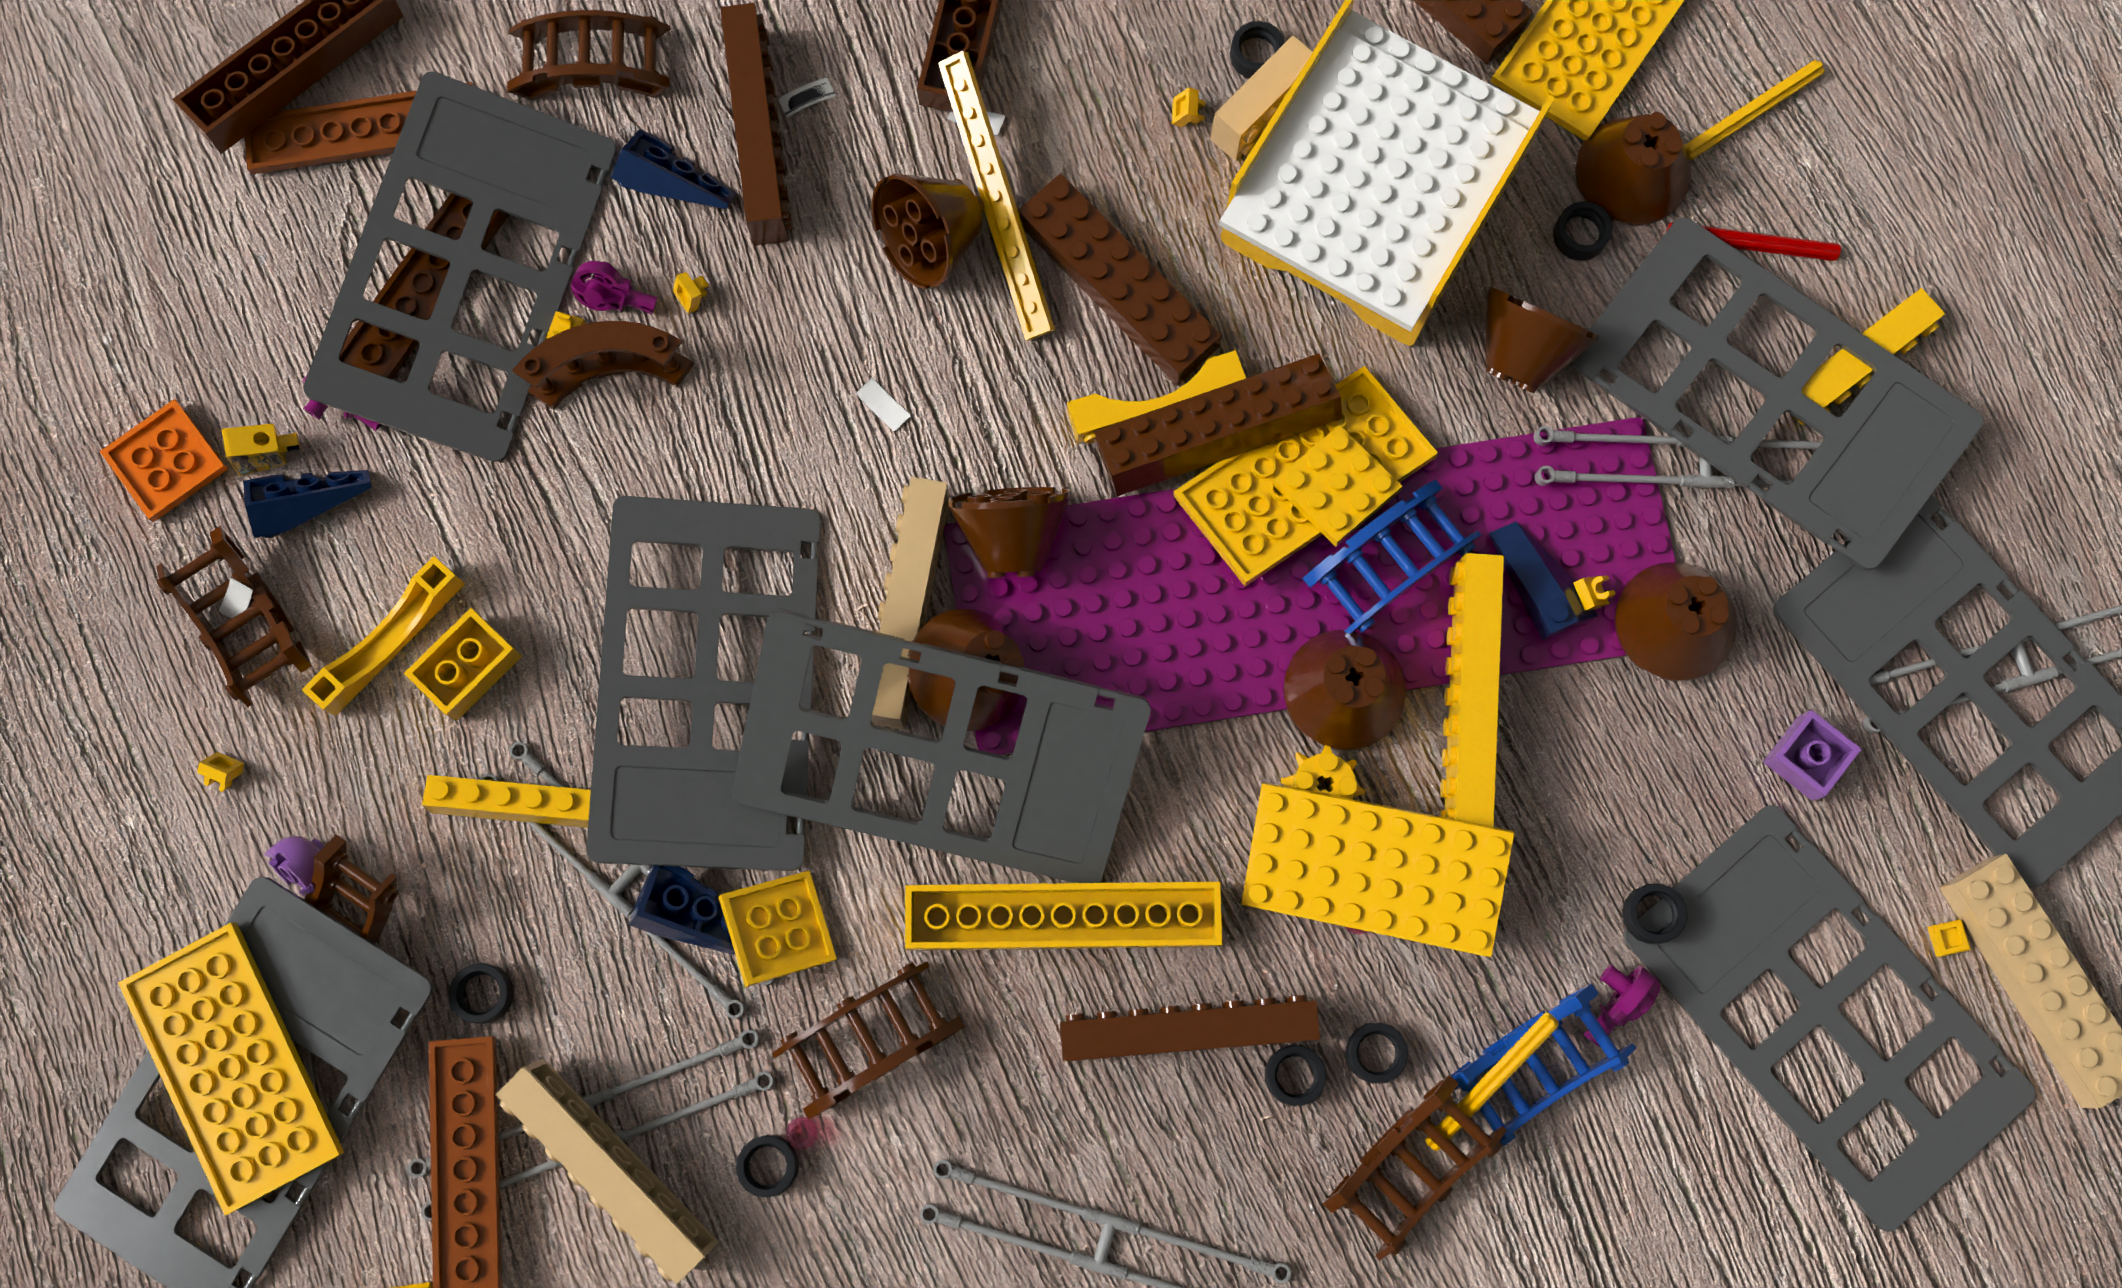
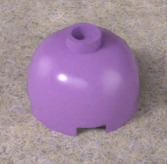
M290 836L282 839L264 853L266 857L273 858L268 862L269 865L288 885L293 883L302 887L299 894L305 897L310 892L314 893L316 884L311 881L314 872L313 857L324 847L319 840L314 838L312 841H309L302 836Z

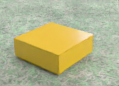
M1961 919L1927 926L1936 957L1971 950Z

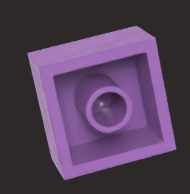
M1809 710L1794 720L1763 760V763L1813 801L1825 797L1861 751V748L1813 710Z

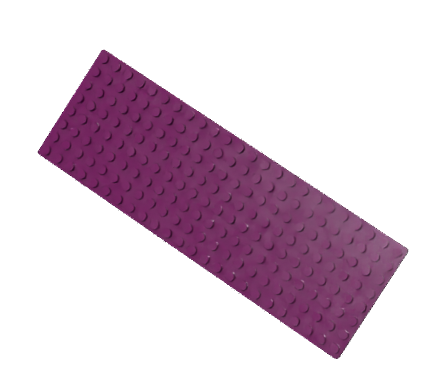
M1640 417L1557 429L1558 431H1574V433L1647 436L1644 421ZM1540 432V437L1547 440V435L1544 432ZM1534 433L1435 448L1438 452L1437 458L1401 481L1400 484L1403 486L1401 491L1338 546L1335 547L1324 535H1321L1246 587L1175 499L1173 494L1176 489L1067 505L1045 566L1042 567L1041 571H1035L1036 575L1028 577H1018L1017 572H1007L1005 577L988 578L987 571L983 569L958 522L949 523L944 527L956 609L963 608L982 611L1000 621L1014 637L1024 659V668L1098 685L1101 688L1113 691H1122L1145 697L1150 703L1151 710L1145 732L1287 710L1283 691L1284 678L1295 653L1313 637L1328 631L1346 630L1355 622L1327 585L1323 586L1320 582L1309 588L1302 578L1330 554L1335 555L1344 546L1348 548L1349 546L1346 541L1401 500L1406 502L1413 498V493L1435 479L1443 487L1435 495L1438 499L1436 503L1465 538L1476 531H1479L1481 534L1473 542L1476 547L1470 553L1498 555L1488 534L1517 521L1576 581L1587 577L1607 575L1609 580L1602 583L1604 592L1614 590L1616 593L1613 597L1608 598L1610 604L1595 609L1598 615L1596 618L1542 641L1503 564L1499 676L1627 656L1618 641L1614 622L1616 604L1625 585L1640 571L1650 566L1666 562H1676L1658 483L1575 481L1574 483L1551 482L1547 486H1540L1535 481V473L1542 466H1550L1554 470L1575 471L1576 473L1656 476L1649 443L1574 441L1573 443L1550 442L1546 446H1539L1533 439ZM1541 472L1542 478L1549 480V475ZM1421 508L1416 510L1418 512L1416 516L1445 551L1455 545L1427 510L1423 511ZM1399 521L1389 528L1392 538L1418 570H1421L1435 559L1407 523L1403 524ZM1373 540L1361 549L1364 552L1362 556L1391 592L1409 579L1381 542L1377 543ZM1459 554L1431 572L1373 617L1376 623L1363 632L1383 643L1393 653L1403 671L1406 691L1450 684V676L1446 675L1445 666L1447 657H1451V645H1447L1448 627H1452L1453 615H1448L1449 598L1453 597L1454 585L1449 584V574L1451 567H1455V563L1461 559ZM1346 561L1335 570L1338 574L1336 578L1364 613L1382 600L1353 563L1349 564ZM1019 694L1015 705L1002 720L988 728L975 731L978 750L998 755L1012 754L1014 752L1027 703V698L1024 695ZM1097 695L1095 703L1113 707L1115 699Z

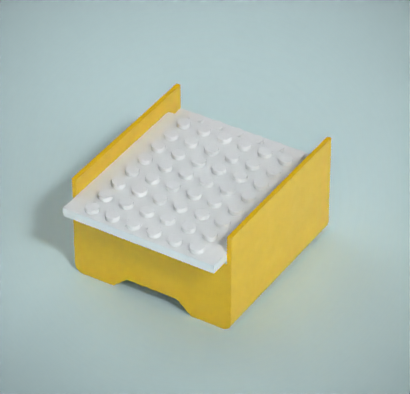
M1345 0L1233 179L1227 208L1219 221V226L1222 227L1221 240L1228 247L1266 268L1287 271L1347 304L1363 322L1405 345L1412 346L1523 161L1555 98L1549 95L1541 111H1538L1352 11L1355 0Z

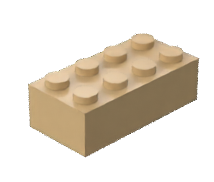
M1292 35L1214 114L1210 140L1235 162L1242 155L1247 156L1301 72L1312 51Z

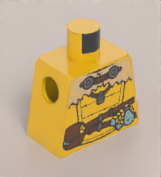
M274 424L221 429L226 458L239 476L284 466L286 464L285 452L301 450L297 432L280 435Z

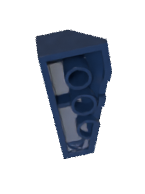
M639 129L621 149L611 178L626 189L727 209L735 198L736 193L711 174L699 173L693 167V161L689 158L680 159L672 153L674 147L642 129Z
M368 470L331 472L325 478L313 476V473H302L300 479L286 480L285 474L243 481L245 508L254 538H272L280 533L287 532L372 488Z
M1517 521L1488 534L1498 555L1504 556V566L1542 641L1598 616L1595 609L1584 610L1573 584L1576 580Z
M652 866L637 898L628 925L657 936L735 955L719 897L717 896L718 893L710 887L706 888L694 878L695 875L683 867Z

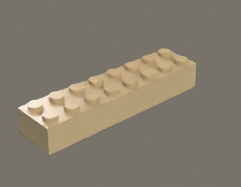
M911 476L910 485H905L903 488L902 503H904V515L899 514L896 522L898 544L893 543L891 547L890 561H893L892 573H886L884 590L887 591L886 602L881 601L878 620H881L880 632H875L903 638L906 641L912 642L918 631L926 623L949 509L948 498H950L946 482ZM903 648L901 656L910 658L908 657L909 649ZM892 663L884 665L871 719L874 725L905 730L912 695L907 678L909 667Z
M2002 854L1989 857L1940 886L1939 889L1957 917L1962 920L1966 931L2080 1107L2101 1109L2122 1096V1029L2008 855Z
M544 1058L522 1067L496 1094L501 1100V1107L508 1114L515 1115L523 1123L522 1128L527 1135L533 1139H538L546 1147L545 1152L551 1160L556 1163L560 1162L568 1170L567 1175L574 1184L583 1186L591 1194L590 1200L601 1210L605 1209L611 1215L614 1226L620 1232L628 1233L636 1242L635 1247L643 1256L651 1257L658 1265L659 1273L666 1280L673 1281L677 1285L719 1243L705 1226Z

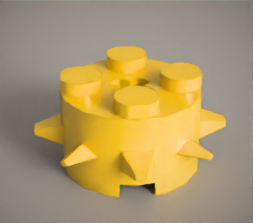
M1326 745L1321 754H1316L1310 758L1297 752L1295 757L1299 768L1293 776L1281 778V784L1287 787L1348 799L1365 795V789L1357 785L1353 769L1357 764L1356 760L1345 762L1341 757L1332 754L1331 747ZM1317 780L1321 782L1326 781L1329 784L1327 788L1329 793L1325 789L1322 791L1318 790L1317 786L1320 783Z

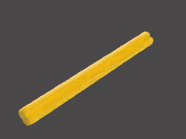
M1813 60L1685 144L1689 159H1695L1823 75L1825 71L1823 63Z
M1544 1013L1457 1105L1471 1118L1558 1028L1559 1021L1552 1014ZM1449 1114L1436 1126L1449 1140L1461 1128ZM1427 1136V1145L1434 1151H1439L1440 1148Z

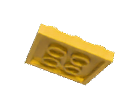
M1340 425L1273 481V486L1335 547L1396 496L1403 487Z
M810 870L731 891L719 896L745 988L837 960Z

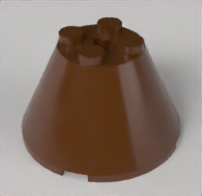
M1654 112L1646 115L1621 117L1598 126L1579 149L1575 176L1578 188L1585 201L1596 203L1604 208L1611 217V221L1618 220L1631 223L1630 226H1642L1658 222L1678 208L1690 186L1691 165L1676 126L1666 119L1662 113Z
M892 174L880 180L874 189L871 204L875 232L879 230L886 245L882 248L886 257L906 281L921 289L936 288L948 279L976 236L980 233L982 212L985 210L983 200L979 196H975L960 179L947 180L904 174Z
M1490 286L1487 291L1485 365H1487L1485 371L1506 382L1512 377L1511 383L1533 394L1536 389L1542 388L1594 345L1600 337L1587 329Z
M1055 487L986 490L984 495L965 493L948 498V506L983 569L987 571L988 578L1005 577L1007 572H1017L1018 577H1028L1036 575L1035 571H1041L1042 567L1046 564L1070 499V490L1062 488L1061 494L1055 493Z
M1666 562L1640 571L1625 585L1615 608V630L1622 649L1637 667L1659 676L1660 679L1688 681L1702 677L1716 669L1726 659L1735 642L1737 617L1729 594L1711 574L1690 564Z
M953 609L933 617L924 624L912 641L1002 662V664L1018 668H1024L1025 665L1019 647L1009 630L996 618L974 609ZM909 650L908 657L920 661L921 652ZM909 668V675H907L908 683L918 706L934 722L945 727L955 688V680L950 677ZM1000 672L998 680L1017 684L1019 676ZM980 686L977 689L967 731L985 729L1002 720L1015 705L1019 694Z
M1334 630L1313 637L1295 653L1284 678L1285 705L1294 724L1305 736L1307 735L1314 741L1322 744V746L1326 745L1335 750L1361 749L1381 740L1398 722L1406 699L1404 674L1393 653L1374 637L1358 631L1348 634L1344 630Z

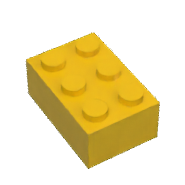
M470 608L403 674L446 716L457 721L522 655L480 614Z

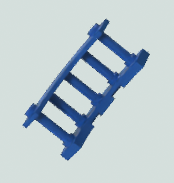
M1436 479L1413 493V498L1406 502L1401 500L1347 540L1348 548L1344 546L1335 555L1330 554L1302 578L1309 588L1320 582L1323 586L1327 585L1353 617L1355 622L1344 630L1345 633L1351 634L1356 630H1359L1361 633L1365 632L1376 623L1373 617L1412 586L1459 554L1462 558L1476 547L1473 542L1481 536L1479 531L1465 538L1436 503L1438 499L1435 495L1443 489ZM1420 508L1423 511L1427 510L1455 545L1445 551L1416 516L1418 513L1416 510ZM1399 521L1403 524L1407 523L1435 558L1421 570H1418L1390 535L1391 530L1389 528ZM1373 540L1377 543L1381 542L1409 577L1392 592L1362 556L1364 552L1361 549ZM1346 561L1349 564L1353 563L1382 599L1366 613L1363 612L1336 578L1338 574L1335 570Z
M1592 983L1560 1000L1558 1006L1546 1012L1552 1014L1559 1021L1558 1028L1552 1033V1036L1578 1074L1558 1086L1536 1052H1534L1526 1062L1548 1093L1529 1106L1509 1078L1501 1088L1518 1114L1504 1124L1488 1100L1479 1109L1493 1131L1501 1126L1507 1130L1500 1139V1142L1503 1144L1502 1146L1516 1138L1514 1132L1570 1091L1610 1068L1615 1072L1630 1062L1627 1057L1637 1049L1636 1046L1632 1043L1618 1050L1590 1010L1592 1006L1589 1002L1599 994ZM1545 1011L1540 1012L1482 1051L1483 1055L1475 1061L1465 1063L1450 1076L1459 1083L1454 1090L1461 1088L1463 1092L1467 1091L1469 1093L1479 1082L1476 1077L1485 1070L1488 1073L1542 1017ZM1572 1013L1575 1017L1579 1016L1607 1056L1590 1067L1561 1026L1563 1024L1561 1019Z

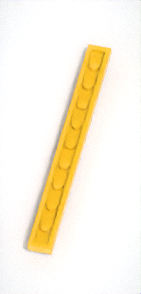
M961 51L938 62L976 185L984 202L987 220L1025 340H1033L1055 331V327L969 54Z

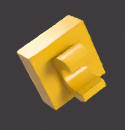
M1189 87L1173 98V125L1183 127L1189 122L1198 124L1205 119V116L1198 114V110L1205 106V101L1199 99V90Z
M684 272L676 276L673 293L686 312L690 314L698 310L701 298L707 295L704 288L709 287V284L703 276L692 280L688 273Z
M556 311L546 338L548 339L562 331L586 324L583 318Z
M1609 576L1587 577L1573 583L1585 611L1598 609L1610 604L1608 598L1613 597L1616 593L1614 590L1604 592L1602 583L1609 580Z
M216 752L199 762L197 773L205 776L204 785L206 786L211 785L215 781L220 782L219 791L223 792L231 787L234 778L243 773L244 763Z

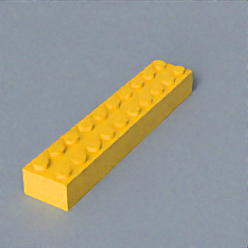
M1466 553L1455 563V567H1451L1449 574V584L1454 585V593L1448 602V615H1453L1452 627H1448L1447 645H1451V657H1447L1445 666L1446 675L1450 676V688L1446 687L1444 694V704L1449 706L1448 718H1444L1443 735L1448 736L1447 748H1444L1442 751V767H1446V779H1442L1440 787L1441 797L1445 798V810H1441L1439 816L1494 827L1504 556Z
M1220 882L905 885V949L907 951L1201 948L1222 946Z

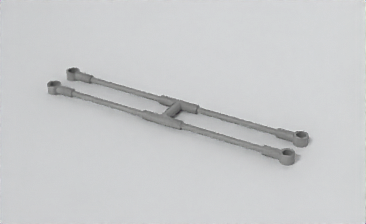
M1549 426L1539 427L1533 436L1535 443L1539 446H1546L1550 442L1573 443L1574 441L1677 444L1679 447L1684 446L1676 438L1668 436L1574 433V431L1552 430ZM1540 432H1544L1547 435L1548 439H1542L1540 437ZM1716 436L1726 444H1732L1736 440L1732 439L1731 436ZM1762 440L1757 447L1817 449L1822 442ZM1699 457L1700 475L1673 477L1576 473L1575 471L1554 470L1550 466H1542L1535 473V481L1540 486H1547L1551 482L1574 483L1575 481L1679 484V486L1712 488L1741 486L1728 476H1713L1712 465ZM1541 472L1547 473L1549 480L1543 479ZM1754 479L1752 481L1758 487H1771L1770 484L1762 479ZM1779 480L1786 485L1792 483L1791 480Z
M2122 605L2054 625L2058 630H2063L2122 613ZM2026 637L2012 649L2021 676L2003 680L2001 684L1990 687L1996 693L2001 691L2009 692L2057 678L2063 673L2058 667L2054 666L2034 672L2023 643L2032 640ZM1981 645L1958 651V653L1962 657H1968ZM2122 649L2085 660L2089 661L2091 665L2120 658L2122 657ZM1930 659L1891 671L1883 670L1874 673L1869 678V684L1874 686L1885 683L1891 678L1933 667L1937 663ZM2077 662L2068 664L2073 671L2079 667ZM1962 694L1948 706L1966 702L1970 699L1965 694ZM1898 710L1895 712L1898 715H1902L1906 711ZM1869 717L1863 720L1862 725L1867 733L1875 734L1881 731L1879 728L1875 729L1871 726Z
M519 741L511 745L509 752L512 758L522 761L537 776H542L551 786L564 787L530 753L528 745ZM523 746V755L516 756L515 750L518 747ZM491 773L484 774L479 779L487 780L493 778L494 781H500L498 777ZM526 822L587 878V882L626 918H631L634 907L620 894L641 871L648 876L652 865H630L610 886L596 872L592 873L539 823ZM646 932L709 990L708 993L725 1008V1013L728 1017L739 1019L744 1015L745 1005L741 1001L734 1000L718 984L714 985L663 937ZM775 979L759 984L763 986H768L772 984ZM737 1003L741 1009L739 1014L734 1016L730 1013V1007Z
M745 1030L739 1037L719 1044L715 1049L615 1088L608 1087L600 1090L599 1092L582 1097V1099L595 1112L594 1106L608 1100L610 1101L618 1094L713 1057L725 1056L743 1048H755L760 1042V1036L755 1030ZM748 1033H752L755 1036V1042L752 1045L745 1043L744 1039ZM760 1072L754 1079L733 1086L732 1090L626 1131L623 1129L615 1134L624 1143L628 1142L631 1137L733 1097L739 1098L758 1090H769L774 1085V1076L770 1072ZM762 1075H767L770 1079L767 1087H762L759 1084V1079ZM523 1123L499 1132L498 1141L523 1132ZM431 1157L413 1159L408 1164L409 1175L414 1178L426 1176L431 1170ZM550 1160L499 1180V1189L562 1164ZM417 1162L423 1165V1171L420 1174L415 1171V1164ZM431 1201L424 1204L421 1210V1215L426 1221H432V1217L428 1213Z
M944 1159L936 1162L933 1167L934 1175L938 1179L950 1178L970 1185L975 1183L1082 1216V1219L1103 1225L1095 1256L1092 1257L1075 1251L1070 1253L963 1220L961 1216L939 1210L934 1204H926L920 1211V1218L926 1224L936 1222L959 1229V1227L1068 1260L1070 1264L1122 1280H1125V1278L1156 1288L1184 1287L1129 1271L1127 1267L1108 1262L1107 1258L1115 1229L1134 1235L1142 1234L1248 1267L1249 1270L1270 1276L1278 1283H1286L1291 1277L1290 1268L1282 1262L1273 1264L1253 1257L1248 1259L1140 1226L1139 1222L1087 1206L1081 1208L975 1175V1172L953 1166L948 1160ZM945 1163L949 1167L947 1175L942 1176L937 1172L939 1164ZM926 1208L935 1210L936 1216L934 1219L928 1220L925 1218L924 1211ZM1278 1267H1284L1287 1271L1286 1276L1282 1279H1278L1275 1275Z

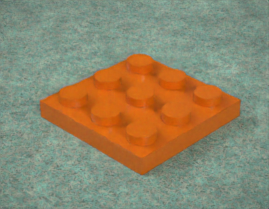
M176 399L167 403L99 451L141 510L152 522L161 518L228 470V467Z

